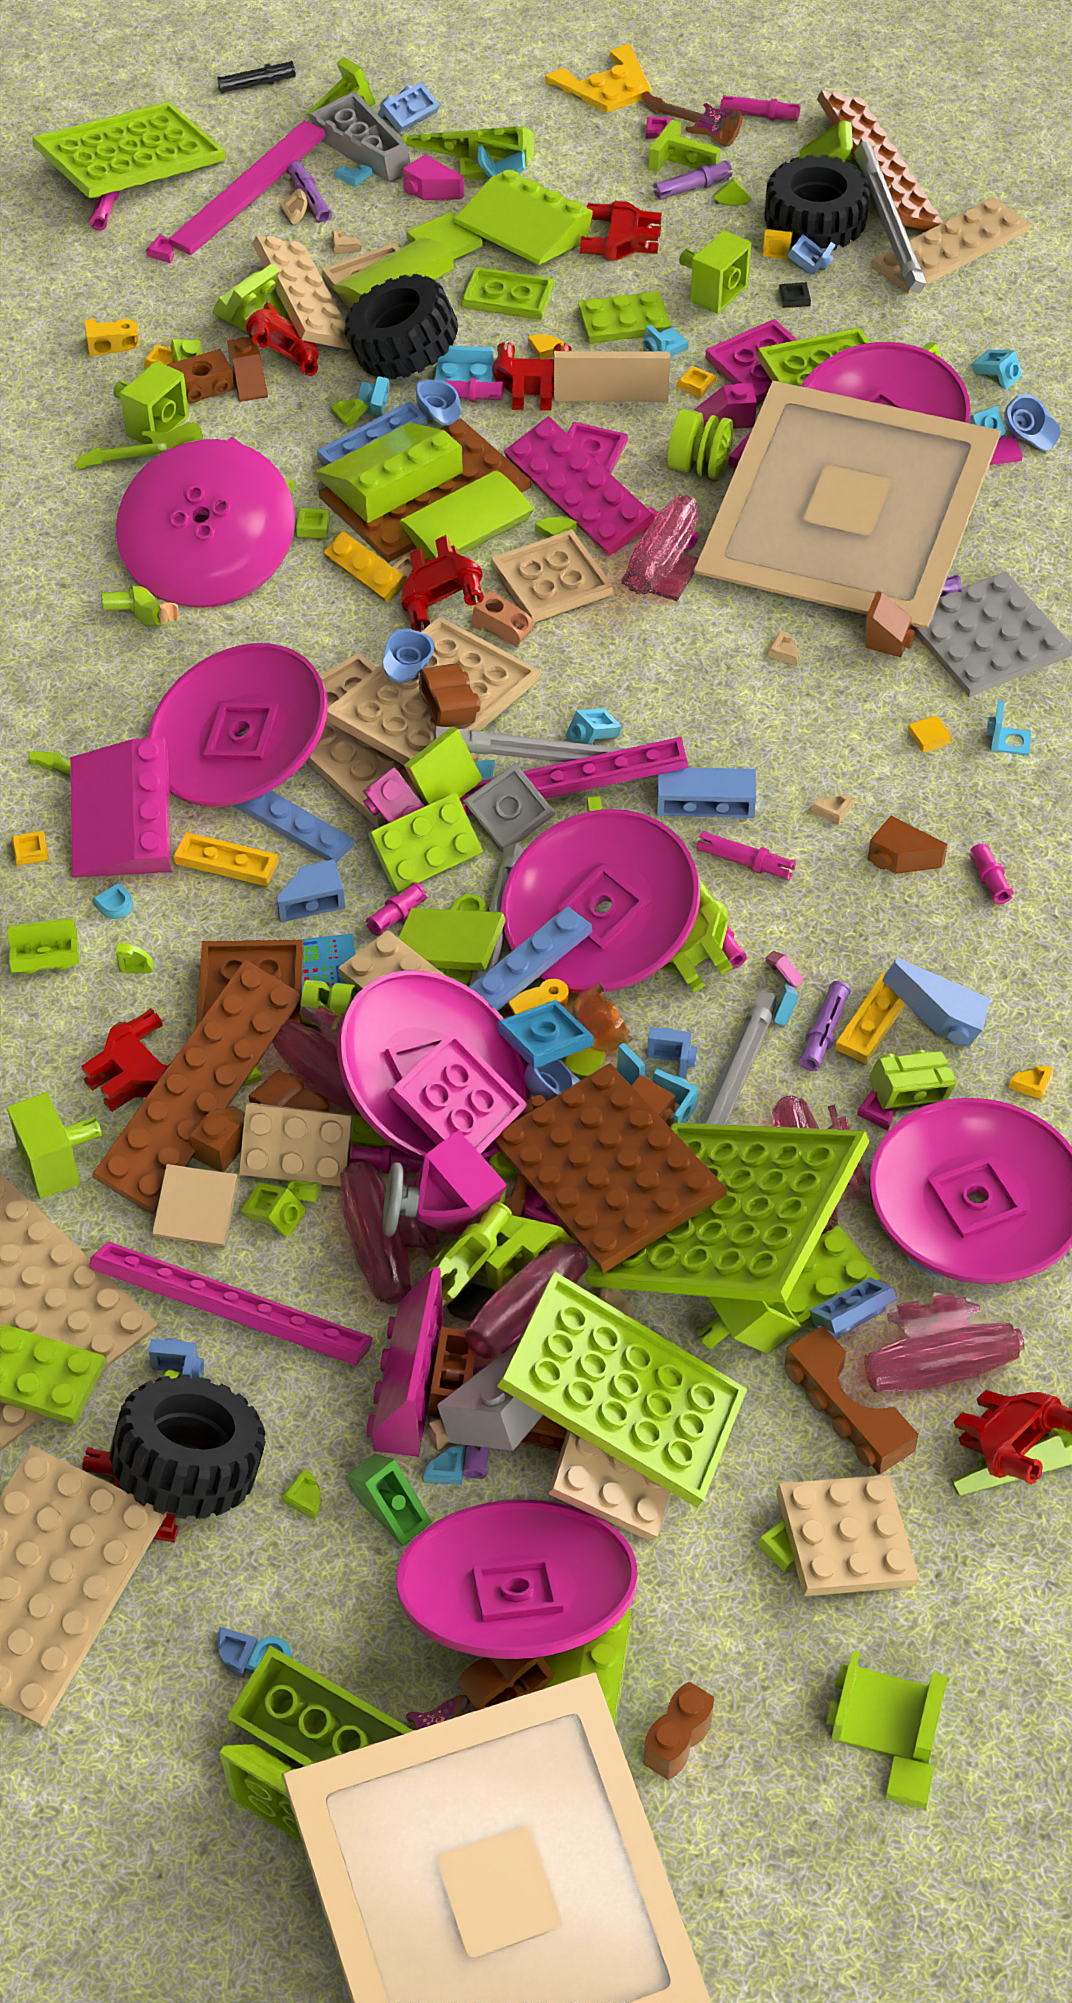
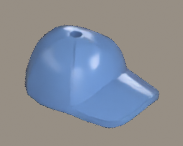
M422 380L416 385L417 405L427 415L428 419L437 421L442 425H451L459 419L461 414L459 395L452 385L440 380Z
M1024 393L1016 396L1007 405L1004 412V420L1013 436L1019 440H1026L1042 451H1048L1054 447L1060 437V427L1040 400Z
M410 629L394 631L389 636L385 646L383 659L385 674L396 683L407 682L415 678L420 673L421 668H426L434 651L432 638L425 633Z
M559 1059L537 1068H533L528 1063L524 1074V1080L529 1092L534 1097L542 1095L545 1097V1100L554 1098L581 1081Z

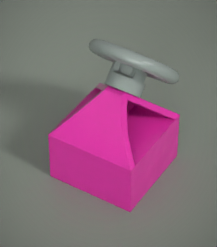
M457 1130L425 1154L415 1179V1187L403 1186V1166L397 1162L391 1166L384 1200L383 1233L388 1237L392 1236L395 1233L399 1215L417 1217L418 1220L439 1230L461 1235L469 1225L478 1224L479 1217L487 1212L494 1202L500 1201L507 1185L463 1133Z

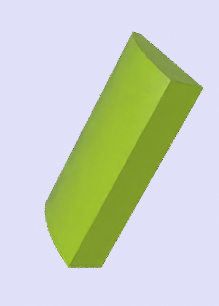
M417 239L333 285V290L354 304L359 301V297L362 294H367L371 291L373 286L381 285L390 278L397 279L401 275H408L410 277L413 274H420L423 277L427 276L435 280L454 269L453 251L434 240Z
M495 470L401 519L400 524L417 549L421 548L424 558L432 560L438 557L436 539L446 535L449 538L450 546L455 545L458 554L462 555L529 519L534 508L506 476Z

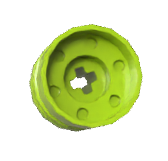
M682 408L675 420L670 437L667 456L668 469L689 473L695 462H697V474L704 477L708 471L709 478L719 480L732 449L733 421L728 418H722L719 423L718 417L711 415L704 427L703 413Z

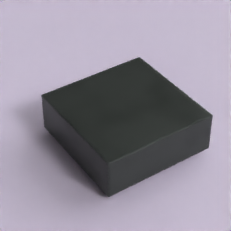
M807 282L779 284L783 308L811 306Z
M470 1283L447 1305V1308L454 1317L476 1323L498 1302L499 1298L494 1289Z

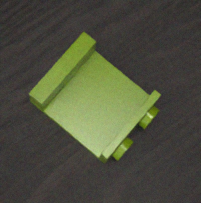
M852 1651L849 1665L841 1663L835 1687L843 1689L840 1702L831 1701L826 1724L834 1726L831 1740L892 1757L895 1755L928 1764L948 1676L932 1672L928 1686L858 1667L860 1652Z

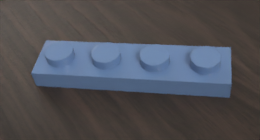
M409 401L318 449L317 458L326 466L409 422L424 426L428 425L427 415Z
M269 791L247 802L233 805V807L326 861L334 859L335 863H337L354 846V838L273 791Z
M569 906L565 907L469 988L481 995L492 1008L498 1011L591 934V923Z

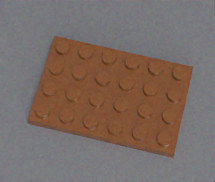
M460 418L453 424L440 428L462 446L463 473L369 523L365 522L328 487L319 490V498L389 563L417 548L400 524L401 519L495 470L506 476L520 492L531 488V480Z
M611 1063L508 1125L493 1141L495 1147L603 1274L727 1195L725 1186Z

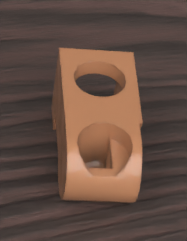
M489 590L484 595L483 601L478 602L473 608L471 627L480 631L485 628L498 635L503 641L517 646L533 630L534 623L531 617L519 609V607Z

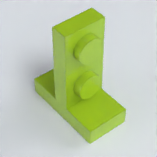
M344 56L336 63L342 79L307 112L310 120V113L354 91L370 107L376 103L363 70L359 65Z
M671 120L649 148V169L658 172L667 160L695 169L702 165L712 166L720 163L721 148L682 137L681 122Z

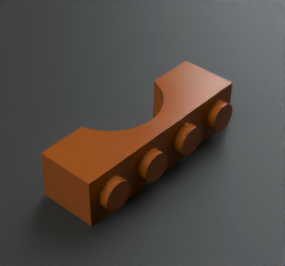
M822 1325L787 1347L785 1372L793 1383H801L807 1390L808 1398L813 1407L818 1411L824 1410L832 1419V1426L838 1436L842 1439L848 1438L856 1447L855 1451L859 1460L866 1467L872 1466L880 1475L915 1452L919 1434L894 1406L870 1408L856 1403L846 1395L838 1379L844 1368L846 1351Z

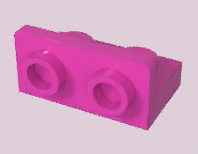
M392 767L363 790V793L367 796L363 800L364 804L374 816L380 813L387 824L425 807L395 767Z

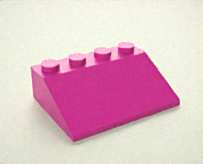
M165 737L131 739L70 757L72 877L172 872L169 754Z
M433 1267L399 1302L396 1317L390 1316L387 1339H391L390 1348H383L380 1362V1371H385L383 1381H376L373 1402L378 1404L376 1415H369L366 1435L367 1437H372L373 1451L419 1457L441 1326L444 1327L441 1268Z

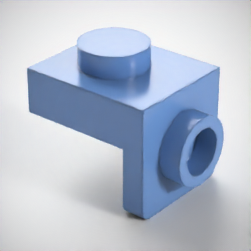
M802 234L787 254V257L807 273L814 275L819 267L825 270L834 258L830 253L836 245L831 242L824 251Z
M650 1027L647 1057L680 1061L679 1077L686 1079L688 1067H695L697 1047L691 1046V1032L673 1030L671 1028Z
M166 1338L164 1340L151 1339L149 1356L152 1369L182 1372V1375H190L191 1379L199 1380L200 1377H203L204 1359L199 1358L196 1343L182 1342L176 1338Z

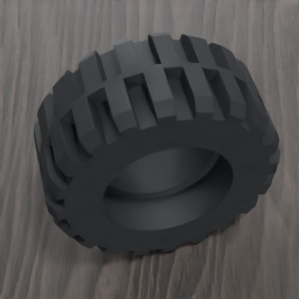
M806 155L805 158L801 159L799 157L793 158L789 163L784 162L778 169L776 168L767 181L764 213L766 226L769 230L792 232L791 246L795 245L803 234L821 249L827 248L831 242L836 245L833 250H836L838 245L845 247L850 244L851 240L855 241L866 227L870 196L868 181L859 169L856 170L854 165L849 162L846 164L840 158L835 157V159H831L827 155H821V157Z
M413 274L410 277L408 275H401L397 279H387L385 283L373 286L367 294H362L359 297V301L351 306L350 313L347 314L344 331L363 370L375 377H386L392 380L399 376L406 378L411 376L412 373H420L430 364L433 366L437 363L438 358L441 355L445 356L449 351V346L453 345L458 331L457 317L440 283L430 277Z
M179 1375L173 1379L170 1376L159 1377L155 1383L150 1380L131 1392L126 1397L125 1403L121 1406L109 1457L112 1462V1471L116 1479H120L121 1487L127 1494L133 1493L135 1501L141 1505L151 1504L154 1506L153 1510L163 1515L165 1512L173 1513L175 1518L186 1519L188 1516H195L196 1519H205L211 1513L218 1516L242 1503L254 1486L266 1441L264 1438L266 1433L257 1411L253 1406L248 1407L246 1398L241 1394H233L230 1387L222 1383L218 1386L210 1383L211 1379L200 1377L199 1380L191 1379L190 1375ZM176 1443L188 1444L201 1450L183 1447Z

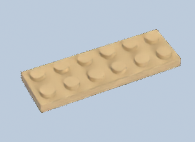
M992 197L909 241L926 283L929 284L1028 232L1031 223L995 197ZM893 249L873 259V268L906 293H912L908 291Z
M256 235L252 245L264 268L273 263L280 270L275 280L277 283L275 290L300 339L351 350L344 331L345 321L306 247L297 241L286 242L274 236L264 237Z

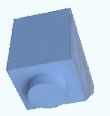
M334 859L305 865L298 870L277 897L280 922L345 909L344 888Z

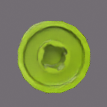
M306 980L301 997V1023L321 1026L325 1021H328L331 1027L339 1028L346 1008L356 996L355 985L335 983L332 987H328L325 981Z

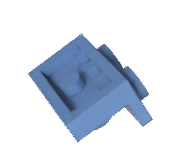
M420 82L413 87L411 85L406 86L395 97L388 96L380 104L381 108L378 115L382 119L387 117L396 130L401 133L438 112L441 105L425 85Z
M868 1278L810 1309L809 1312L815 1329L823 1325L835 1339L883 1313L885 1306L893 1303L897 1298L892 1286L873 1278Z

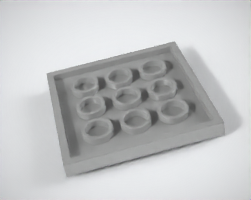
M1006 571L964 587L962 592H953L940 597L928 629L911 626V630H915V635L968 697L1072 656V644Z

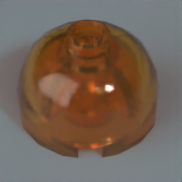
M597 982L576 998L572 1004L571 1014L594 1036V1045L590 1048L600 1052H612L617 1050L618 1046L622 1043L627 1045L632 1042L633 1038L628 1034L629 1030L611 999L607 1000L603 993L605 991L604 988Z

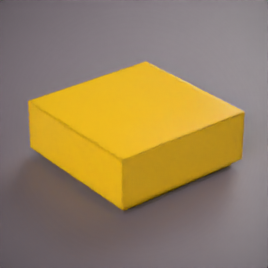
M765 229L763 256L790 259L787 257V254L791 250L792 232Z
M156 344L144 359V367L148 368L155 361L165 365L173 363L171 348Z
M691 366L677 381V388L702 397L716 382V375Z
M937 715L908 724V733L922 752L951 743L952 736Z
M44 830L11 836L16 866L49 860Z

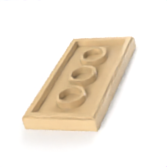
M554 351V401H669L670 352Z

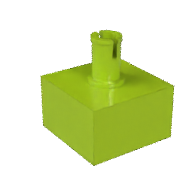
M723 230L699 253L685 248L680 255L679 264L692 269L690 302L718 314L749 286L752 242Z
M155 361L130 384L124 380H119V383L116 382L113 388L114 397L121 399L126 436L143 444L153 442L150 437L143 436L142 432H169L177 428L189 417L184 373L161 362Z
M48 1091L6 1106L17 1148L39 1198L42 1199L81 1184L72 1147L102 1137V1132L95 1115L65 1127L58 1116Z
M708 1296L718 1315L705 1326L699 1328L697 1335L699 1337L704 1336L700 1340L710 1350L714 1349L718 1343L731 1334L734 1339L759 1351L768 1353L799 1330L801 1325L787 1303Z

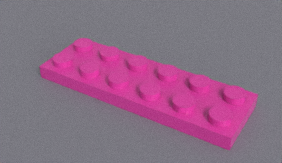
M549 416L504 450L505 456L570 519L575 520L577 526L608 556L617 552L655 521L654 515Z

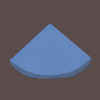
M219 1627L217 1644L220 1658L225 1662L226 1668L229 1671L244 1678L246 1673L245 1667L258 1640L256 1637Z

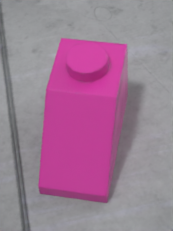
M426 154L403 168V186L410 195H415L421 200H460L464 197V177Z
M753 383L723 385L696 407L694 411L703 413L704 427L711 415L718 417L719 423L722 418L731 419L733 421V429L753 428L757 405Z

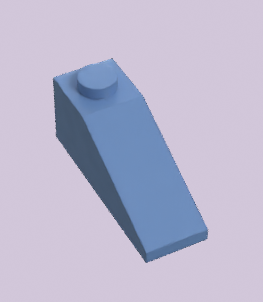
M900 958L894 960L882 981L936 1034L949 1039L953 1043L970 1047L983 1029L991 999Z

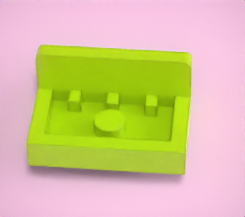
M73 917L15 924L7 927L11 973L33 974L40 969L47 968L64 970L73 965L80 964L79 943Z

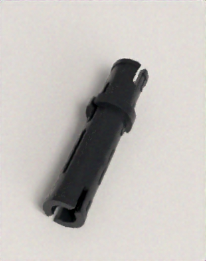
M292 60L276 65L268 63L264 64L262 68L222 77L219 76L217 77V82L221 94L265 83L273 85L274 81L295 78L296 71Z

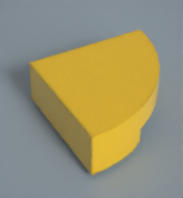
M543 334L528 336V344L539 359L554 356L553 349L558 343H561V351H564V343L556 337Z
M1036 1066L1035 1069L1018 1072L1011 1078L1008 1088L1042 1099L1054 1068Z

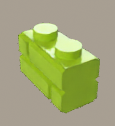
M918 1050L911 1055L896 1056L892 1053L885 1054L877 1058L869 1076V1081L874 1092H877V1098L882 1109L948 1100L956 1084L954 1074L951 1068L947 1067L948 1062L942 1051L927 1053L925 1050Z

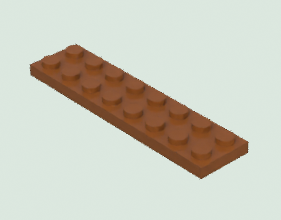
M821 90L817 101L833 126L840 121L851 123L852 149L850 153L857 164L858 161L854 151L863 141L871 143L902 224L927 231L942 224L943 222L938 216V211L932 207L927 199V194L921 190L917 184V179L906 167V162L897 153V148L887 138V133L880 127L876 116L867 107V102L857 96L851 98L837 91L830 93Z
M245 959L97 1166L92 1178L145 1211L154 1214L158 1208L166 1165L188 1166L196 1151L191 1146L190 1135L210 1110L225 1109L230 1105L300 1004L302 994Z

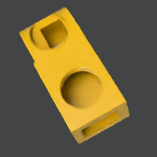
M124 318L116 322L96 323L95 319L84 320L89 356L129 351L139 345L138 325L132 319Z
M548 979L542 982L540 987L517 994L502 1007V1010L508 1018L553 1000H557L567 1010L568 986L559 979Z

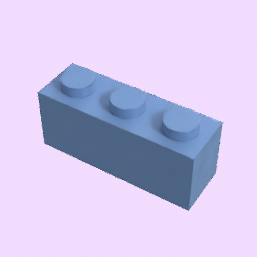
M689 767L658 774L657 816L755 817L756 769Z

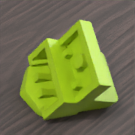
M840 121L802 147L796 155L800 159L805 158L806 155H813V157L827 155L831 159L836 157L842 159L846 164L848 162L855 166L856 170L859 169L861 171L850 153L852 149V127L848 121Z
M271 263L260 272H254L221 295L212 314L214 316L217 315L219 318L245 332V322L248 317L254 312L264 309L263 306L266 302L275 306L279 315L287 319L289 315L282 301L272 292L277 285L275 280L280 270Z
M485 1213L479 1217V1221L482 1219ZM510 1216L496 1236V1248L486 1260L487 1287L494 1289L499 1298L495 1305L499 1307L522 1284L534 1292L558 1269V1264L576 1246L574 1240L562 1227L518 1216Z

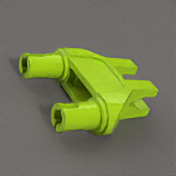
M700 881V904L694 926L680 950L661 968L662 970L681 974L694 993L705 986L694 966L708 957L711 958L722 975L733 968L722 950L728 925L727 908L724 903L713 898L703 881Z
M494 1202L478 1224L475 1223L466 1227L463 1233L458 1235L454 1241L442 1246L430 1262L423 1277L433 1267L441 1268L443 1305L446 1301H451L496 1248V1236L512 1215L511 1210L503 1203Z

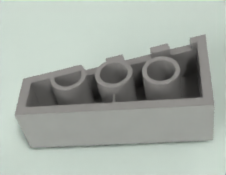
M355 91L310 113L312 124L325 129L323 143L354 162L371 167L373 173L390 182L402 176L403 168L410 164L407 144Z
M517 1343L437 1404L450 1443L513 1451L543 1416V1414L497 1387Z

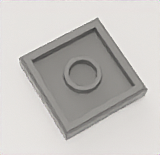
M516 762L464 800L465 806L502 852L504 847L516 842L518 843L555 815V811Z

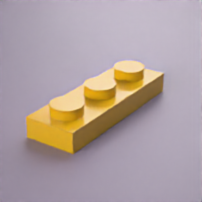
M343 530L323 552L327 558L386 602L390 601L399 592L407 580L403 574Z
M189 832L185 833L174 854L176 865L268 887L279 864L278 854Z
M886 972L882 973L836 1042V1051L864 1064L868 1063L906 1005L882 981Z

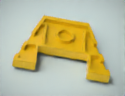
M629 43L610 50V58L617 64L610 70L592 74L590 77L580 81L566 68L545 75V82L548 85H556L569 95H577L582 98L583 102L606 113L642 100L644 92L651 94L650 86Z

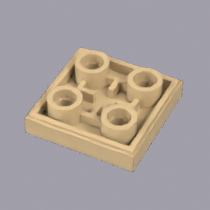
M167 1164L152 1232L153 1236L225 1247L239 1181L238 1175Z

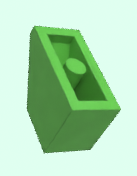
M373 1454L345 1476L361 1504L400 1545H405L432 1523L395 1459Z

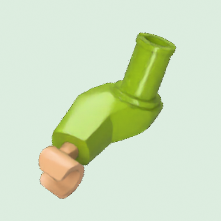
M132 585L128 591L101 592L103 611L130 609L131 612H134V616L145 626L164 625L170 620L179 621L178 605L157 601L145 587Z

